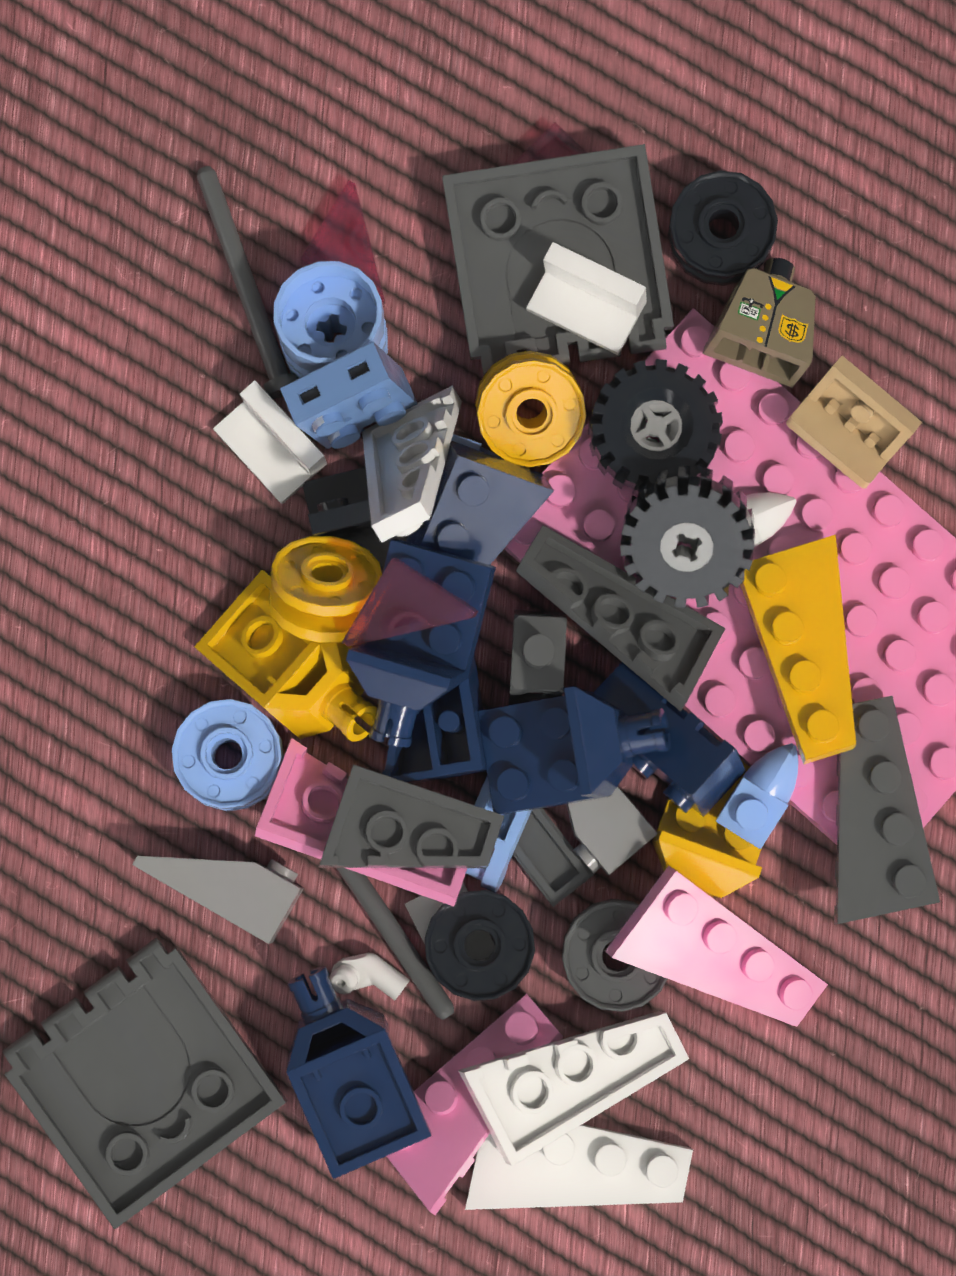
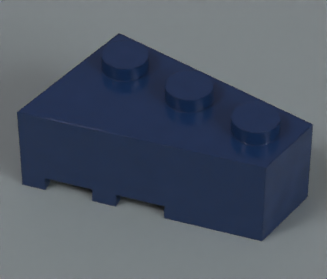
M475 653L468 679L432 704L419 710L411 735L413 737L411 746L397 747L389 745L386 767L382 772L383 775L409 784H416L487 772L478 711L483 710Z
M623 662L593 692L623 710L625 715L652 712V710L659 708L664 710L669 727L645 732V734L656 732L669 733L671 738L670 750L637 754L635 757H632L633 767L646 779L655 773L668 785L663 791L664 795L684 813H687L692 807L704 817L746 772L736 748L725 739L722 743L719 742L703 727L705 724L692 712L688 714L683 709L679 711Z

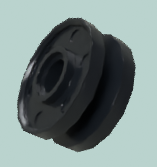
M720 170L699 176L683 188L672 208L668 240L673 258L686 274L702 283L719 286L738 283L747 269L755 268L759 270L774 245L778 218L773 200L760 183L742 173ZM719 218L726 219L733 224L736 234L727 239L717 238L711 233L709 223Z
M487 890L462 892L458 894L454 907L443 903L431 917L425 935L426 960L436 980L453 995L472 1001L497 999L514 990L528 974L535 953L533 928L524 911L507 896ZM475 930L487 931L494 940L492 953L483 960L472 959L465 951L464 943L466 937Z

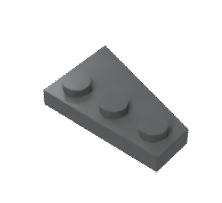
M353 765L318 868H487L504 815Z

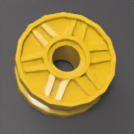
M535 351L509 354L493 364L479 383L475 406L480 432L490 449L504 460L526 467L551 464L569 453L581 437L586 419L583 393L570 369L552 355ZM533 398L544 403L542 412L535 418L525 419L516 413L518 406L526 399Z
M309 536L290 542L277 552L272 563L271 579L273 585L269 591L271 616L282 629L298 638L319 643L343 642L359 637L370 626L382 578L380 563L368 549L353 541L342 538Z

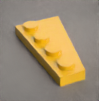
M832 535L754 559L750 570L745 569L744 581L740 585L803 765L852 750L856 746L836 535Z

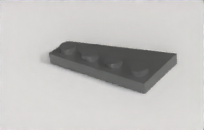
M544 525L516 570L517 573L679 711L683 709L726 629L687 606L686 608L674 607L675 599L668 595L663 604L653 600L654 588L649 586L643 593L635 585L636 577L628 576L627 572Z

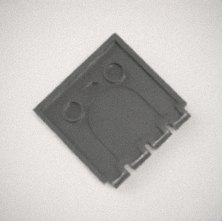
M645 144L442 175L470 359H481L483 376H485L493 364L509 354L526 351L552 355L564 365L570 364L568 345L577 344L580 363L621 356V351L619 355H616L527 311L526 307L545 274L543 259L553 242L645 286L647 302L627 338L630 355L666 349L664 330L673 329L674 323Z
M157 938L126 959L128 965L137 976L135 979L130 981L124 971L117 966L84 990V994L94 1007L90 1012L86 1010L77 997H74L44 1019L41 1024L51 1038L48 1043H45L38 1032L32 1028L3 1050L4 1056L13 1067L4 1075L114 1230L288 1101L180 950L176 948L168 953Z

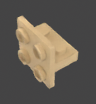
M841 356L786 421V425L863 489L868 487L886 463L922 423V421L844 356Z

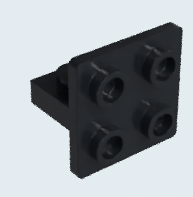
M366 467L303 483L309 511L308 518L313 536H333L353 541L368 549L379 561L381 569H384L390 541L393 539L407 540L408 535L402 537L394 536L381 542L371 526Z

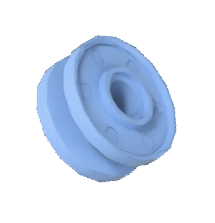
M227 699L208 702L188 715L177 729L172 747L174 772L185 791L205 806L223 811L248 809L269 795L284 759L282 739L266 715L251 704ZM227 742L238 743L242 749L241 761L232 769L219 768L215 760L217 749Z

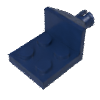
M399 539L390 541L366 642L350 648L346 658L366 694L378 699L377 703L379 705L374 725L370 730V738L382 743L385 737H389L388 745L410 747L413 738L411 735L419 710L432 704L468 679L496 570L495 566Z
M574 686L564 688V696L478 711L493 812L505 815L610 797L633 766L632 757H635L637 754L670 750L671 738L669 733L656 732L645 734V732L669 727L664 710L659 708L652 710V712L625 715L623 710L597 694Z
M321 966L310 970L311 975H309L317 995L312 993L304 973L287 983L300 1008L302 1019L298 1022L289 1051L286 1073L331 1176L335 1179L432 1135L389 1036L388 1022L384 1014L350 999L341 1001L337 997L328 977L329 973L326 966Z

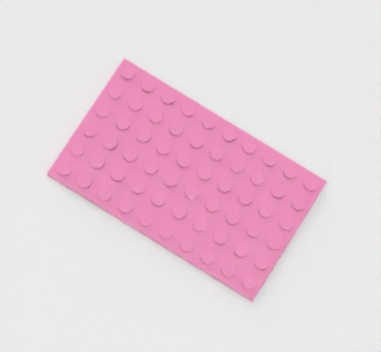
M693 308L666 337V349L653 351L645 360L646 366L654 365L656 359L667 360L666 367L676 369L678 363L689 367L686 374L694 379L699 374L706 381L704 389L708 394L714 391L718 399L715 407L717 413L722 412L723 424L720 427V434H722L720 445L716 450L713 460L707 467L713 470L712 480L719 483L723 475L733 481L732 491L734 493L742 490L745 495L771 492L788 495L796 499V504L785 524L772 537L754 547L753 560L836 535L852 704L893 696L924 828L956 791V538L881 472L878 473L867 488L863 489L786 425V421L799 407L801 402L781 384L702 354L714 326ZM589 423L583 428L581 437L569 453L551 463L542 473L554 492L504 548L519 563L544 525L626 572L624 568L625 556H621L620 543L624 515H626L627 505L633 495V489L625 485L622 489L612 484L614 478L608 472L603 475L597 467L599 460L596 455L592 456L589 447L591 442V435H588ZM650 435L648 436L652 439H657V441L660 442L657 437H652ZM683 542L678 543L679 546L683 545L685 547H690V549L692 548L690 544H686ZM730 584L729 596L721 601H718L714 593L710 594L709 604L704 607L697 608L696 598L686 599L687 607L726 629L683 709L688 713L692 712L705 724L703 727L721 743L725 739L736 748L740 759L749 767L766 753L790 743L796 745L741 586L736 588ZM797 748L798 775L789 803L837 845V754L803 765Z

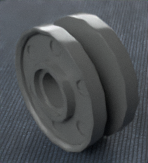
M608 899L591 904L574 917L564 935L562 960L569 983L582 999L603 1010L623 1012L644 1006L661 992L668 979L631 964L615 969L610 968L603 962V949L609 942L615 939L638 908L639 904L634 901Z

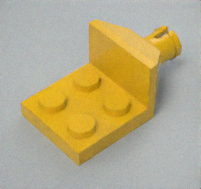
M261 570L194 647L299 739L330 731L334 726L340 729L342 734L350 741L356 742L364 739L369 733L357 724L354 718L358 716L372 727L378 708L361 697L364 689L346 660L348 650L353 647L347 641L319 643L298 638L282 629L271 616L269 606V591L273 585L271 576L264 570Z
M742 761V764L745 770L747 771L750 767ZM742 776L704 817L692 807L687 813H684L667 799L656 829L657 835L652 840L663 871L668 866L672 867L712 898H723L759 878L762 867L756 865L761 850L716 822L718 814Z

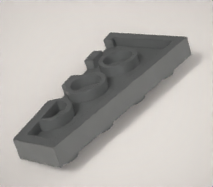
M893 696L852 704L856 746L852 750L837 754L838 804H836L837 857H835L836 906H834V925L940 902Z

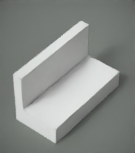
M553 242L543 259L545 274L526 307L527 311L619 355L647 302L646 287Z
M254 380L240 393L243 402L217 424L213 430L272 495L283 504L303 486L304 482L309 481L326 466L327 462L319 449Z

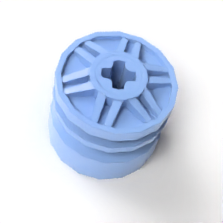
M319 261L298 269L282 284L274 301V326L290 372L295 373L298 379L371 342H374L388 354V331L384 319L382 300L374 282L359 268L340 261ZM334 333L342 334L337 335L334 339V342H326V340H332Z

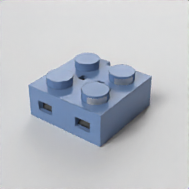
M374 342L280 388L295 425L327 449L349 446L360 438V433L365 431L364 427L374 422H377L379 426L393 424L406 415L405 410L418 404L403 369Z

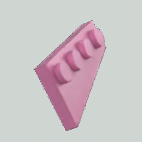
M291 738L256 827L255 836L321 859L348 778H346L347 773L330 762L327 765L306 752L307 747ZM346 868L453 907L467 868Z
M670 866L666 868L605 951L617 960L796 1027L828 985Z
M527 994L414 1091L432 1136L392 1153L387 1158L429 1212L434 1215L437 1214L445 1203L446 1199L444 1197L458 1177L463 1178L475 1161L473 1156L490 1134L458 1070L559 1041L563 1038L562 1034Z

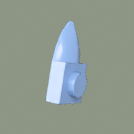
M790 743L778 747L754 762L742 776L718 814L716 822L761 850L789 806V800L795 789L798 775L796 745Z

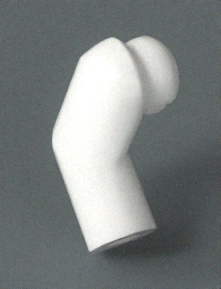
M370 952L342 958L333 966L329 977L335 992L339 994H350L352 990L374 985L394 1001L410 981L378 955Z

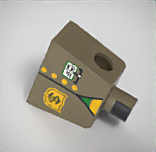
M770 258L765 262L763 271L755 268L747 269L729 296L702 354L793 388L812 362L816 296L810 289L792 283L795 267L790 261L783 258Z

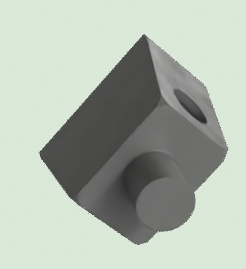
M514 610L509 705L563 696L567 616L565 613Z

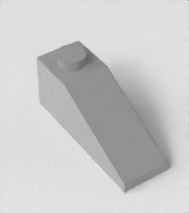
M618 786L610 797L566 804L573 835L580 842L573 850L593 874L602 868L607 875H610L657 835V832Z
M137 856L132 864L268 944L274 942L304 888L294 883L298 873L273 859L270 860L266 867L257 862Z

